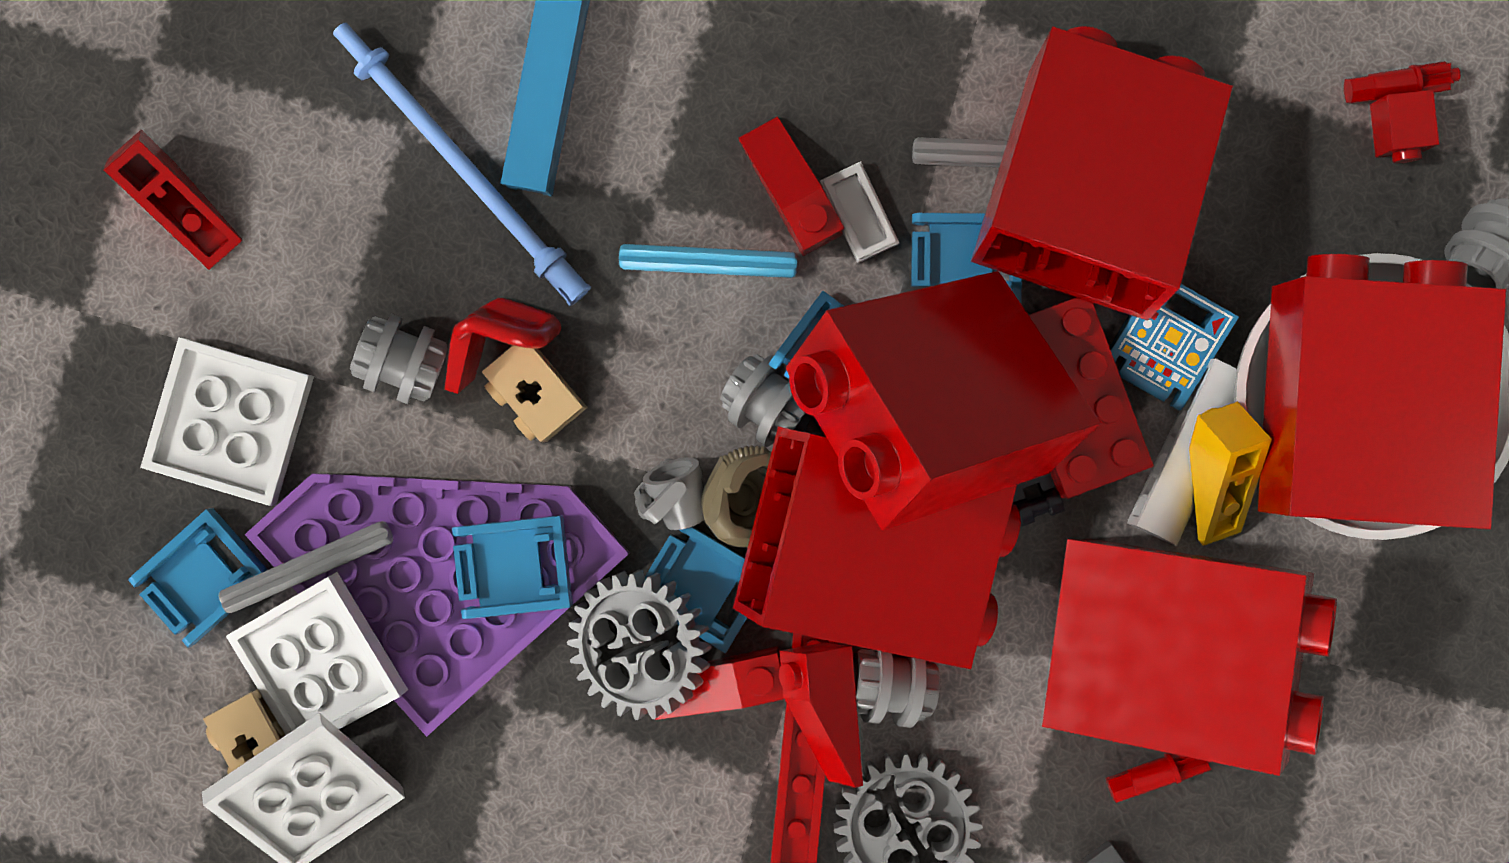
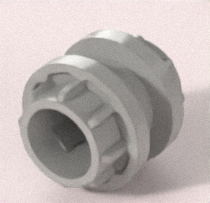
M1492 199L1469 210L1462 221V231L1455 233L1445 247L1444 254L1447 261H1458L1468 264L1467 283L1470 286L1506 289V291H1509V199Z
M391 314L388 320L376 316L372 317L371 320L367 321L356 347L350 366L352 376L364 380L363 389L371 392L377 390L380 381L400 388L396 401L405 404L409 403L410 398L423 402L428 400V398L430 399L448 351L446 342L434 338L435 330L426 326L423 327L419 337L400 331L403 318Z
M757 354L744 359L735 369L722 391L721 401L723 402V408L729 412L728 421L738 428H742L752 421L759 426L756 440L769 447L774 443L778 426L804 432L814 416L806 414L796 404L791 393L789 381L781 376L784 363L775 370L768 365L774 355L764 359Z
M860 648L857 653H853L857 713L860 714L864 722L879 724L884 719L886 712H891L893 721L897 726L912 728L917 721H924L926 717H930L934 713L940 692V673L936 663L898 655V658L892 657V653L868 648Z

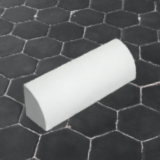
M1216 358L1210 359L1206 367L1207 370L1184 407L1179 411L1127 521V524L1174 546H1177L1195 508L1189 446L1197 416L1211 408H1220L1234 403L1237 369Z

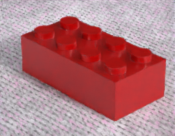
M1076 297L1030 314L1029 317L1101 422L1094 431L1050 472L1061 498L1069 499L1154 467L1093 302Z

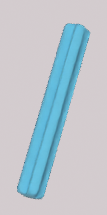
M623 244L619 250V265L624 270L787 278L795 277L797 273L798 258L794 252Z

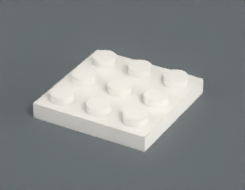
M179 337L140 468L268 506L277 505L314 376Z
M338 572L226 636L285 735L318 713H321L335 727L341 729L399 698L408 691V688Z
M318 713L202 792L203 806L278 863L311 862L405 798L401 784L321 713Z

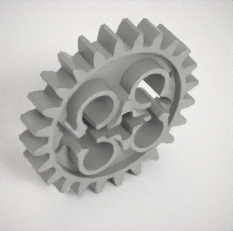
M637 570L629 576L623 571L612 576V579L608 577L597 582V588H592L584 593L586 601L576 605L574 608L582 618H577L569 622L568 625L579 633L578 636L567 641V645L579 648V654L570 659V663L582 664L584 670L577 676L578 681L590 679L592 685L587 694L591 696L599 691L604 694L601 703L603 708L616 702L617 715L620 717L630 711L631 708L635 720L641 719L647 713H649L652 719L662 715L664 710L668 714L672 713L680 707V703L684 704L694 696L692 690H695L704 682L697 673H702L710 666L706 660L699 657V655L711 649L710 644L699 641V636L709 630L708 626L696 625L694 619L699 616L702 610L696 608L688 611L685 605L691 595L686 593L677 598L674 595L676 589V582L674 580L660 587L661 578L659 573H655L645 580L643 570ZM648 610L655 614L658 622L657 627L649 621ZM608 619L617 628V637L615 641L607 645L608 649L620 648L630 641L633 644L652 640L680 623L676 636L680 642L671 646L662 654L670 664V671L662 666L659 656L661 650L669 645L668 640L656 642L648 648L637 646L626 649L599 666L602 652L598 647L613 640L616 636L609 628ZM620 663L627 668L630 679L622 673Z
M902 750L900 763L894 764L889 754L885 753L883 757L884 767L880 769L870 760L867 761L870 775L866 778L863 776V786L857 787L856 790L847 787L842 788V795L849 804H836L835 811L837 815L846 820L833 823L834 833L846 835L836 842L838 852H850L844 858V863H890L888 858L897 849H906L912 853L907 863H920L918 856H916L918 853L915 844L907 831L901 829L898 817L890 804L886 805L888 818L882 826L877 828L870 827L864 822L866 815L870 811L883 810L881 796L878 793H871L867 790L885 789L887 783H890L892 774L895 775L893 785L896 795L899 796L897 799L899 806L907 820L914 824L918 838L925 849L930 847L927 841L929 830L936 825H945L950 828L948 837L944 841L931 843L935 858L941 861L946 860L948 861L947 863H975L972 856L967 852V848H980L981 843L970 832L983 829V825L979 819L969 816L978 812L980 808L976 801H964L972 793L968 784L955 787L961 777L956 769L950 771L945 776L943 775L945 763L942 759L939 758L932 767H928V759L924 752L920 753L916 763H911L907 751ZM914 785L924 787L926 789V796L917 804H909L901 798L909 787Z

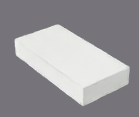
M861 161L820 180V185L844 226L843 234L857 263L899 244Z

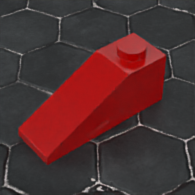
M778 116L738 138L802 257L842 236L844 226L822 186Z
M143 130L136 133L107 159L104 171L208 270L242 241L238 233L181 168Z
M820 643L780 650L781 666L779 669V680L783 687V697L828 781L855 788L863 786L852 646Z
M775 646L707 661L710 664L709 668L702 673H697L704 682L701 686L692 690L694 696L684 704L680 703V707L670 714L664 710V713L655 720L742 709L783 700V687L779 680L781 662L778 647Z

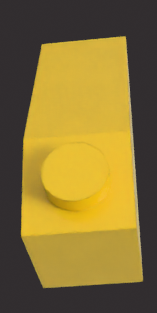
M1239 402L1220 408H1211L1199 414L1191 438L1189 452L1197 535L1199 542L1203 546L1242 532L1272 440Z

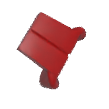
M497 298L483 305L458 322L453 328L444 390L458 394L475 380L487 337L518 347L542 348L560 333V321L546 311L506 298Z

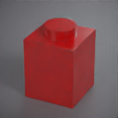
M1434 90L1389 94L1370 104L1376 158L1392 156L1394 164L1413 162L1422 159V152L1439 145Z

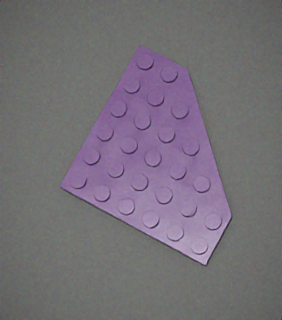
M314 473L307 477L245 534L271 565L276 567L377 522L385 521L388 524L393 535V542L304 581L292 588L299 594L338 572L408 688L407 692L394 701L426 737L569 609L462 619L461 609L469 606H480L479 598L459 601L453 546L473 543L472 535L453 537L452 527L563 515L573 604L630 554L628 549L573 488L561 485ZM554 540L539 542L543 586L558 584Z

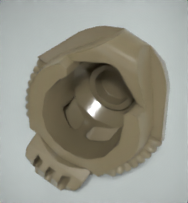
M751 445L744 448L740 447L738 450L734 449L733 452H729L728 455L723 457L721 455L704 486L701 497L704 520L717 539L728 545L748 547L771 452L765 446L760 447L756 445L754 447Z

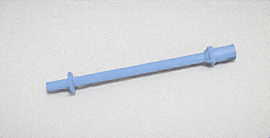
M347 23L340 24L334 30L333 35L358 62L354 69L356 77L360 80L370 77L374 79L534 258V272L539 278L545 277L567 301L566 303L569 306L574 305L588 293V290L591 289V286L565 260L567 254L561 248L547 247L385 66L389 53L382 47L372 51Z

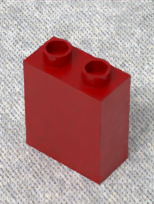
M1052 26L1029 70L971 262L1148 321L1180 289L1233 86L1205 77L1204 69L1195 61L1185 57L1163 56L1153 60L1118 48L1116 40L1103 30L1080 26L1066 31Z
M1351 254L1308 256L1307 274L1305 277L1272 286L1263 430L1272 440L1260 474L1258 511L1294 517L1491 529L1506 289L1466 287L1468 264L1464 262L1445 260L1404 263L1403 282L1368 280L1370 258L1366 256Z
M999 271L826 310L786 366V370L789 373L791 393L796 404L803 412L815 417L838 456L839 472L844 485L853 496L865 501L882 531L1049 474L1101 424Z
M778 426L733 609L761 627L971 670L977 646L981 647L989 642L997 625L998 604L995 596L990 592L999 557H1005L1012 551L1019 536L1020 513L1016 505L1012 504L1017 485L882 531L865 501L853 496L844 485L839 472L838 456L828 439Z
M1087 538L1067 539L1042 727L1280 776L1289 763L1291 750L1316 755L1324 696L1299 692L1304 653L1326 657L1330 655L1336 619L1337 598L1312 594L1314 573Z

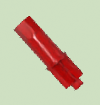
M1444 61L1425 65H1411L1406 69L1345 79L1346 103H1355L1368 100L1376 101L1389 94L1434 90V93L1451 90L1452 83L1460 80L1461 72L1458 67L1451 68V63Z
M1165 753L1164 757L1127 769L1105 779L1113 800L1118 803L1172 783L1179 784L1182 780L1210 771L1211 768L1209 766L1210 761Z

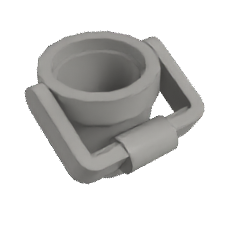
M689 457L674 460L665 459L658 466L648 471L643 477V482L634 492L636 498L635 505L640 517L650 520L653 524L663 519L666 527L670 530H682L702 522L704 516L701 508V497L704 486L702 482L703 472L699 461L696 458Z

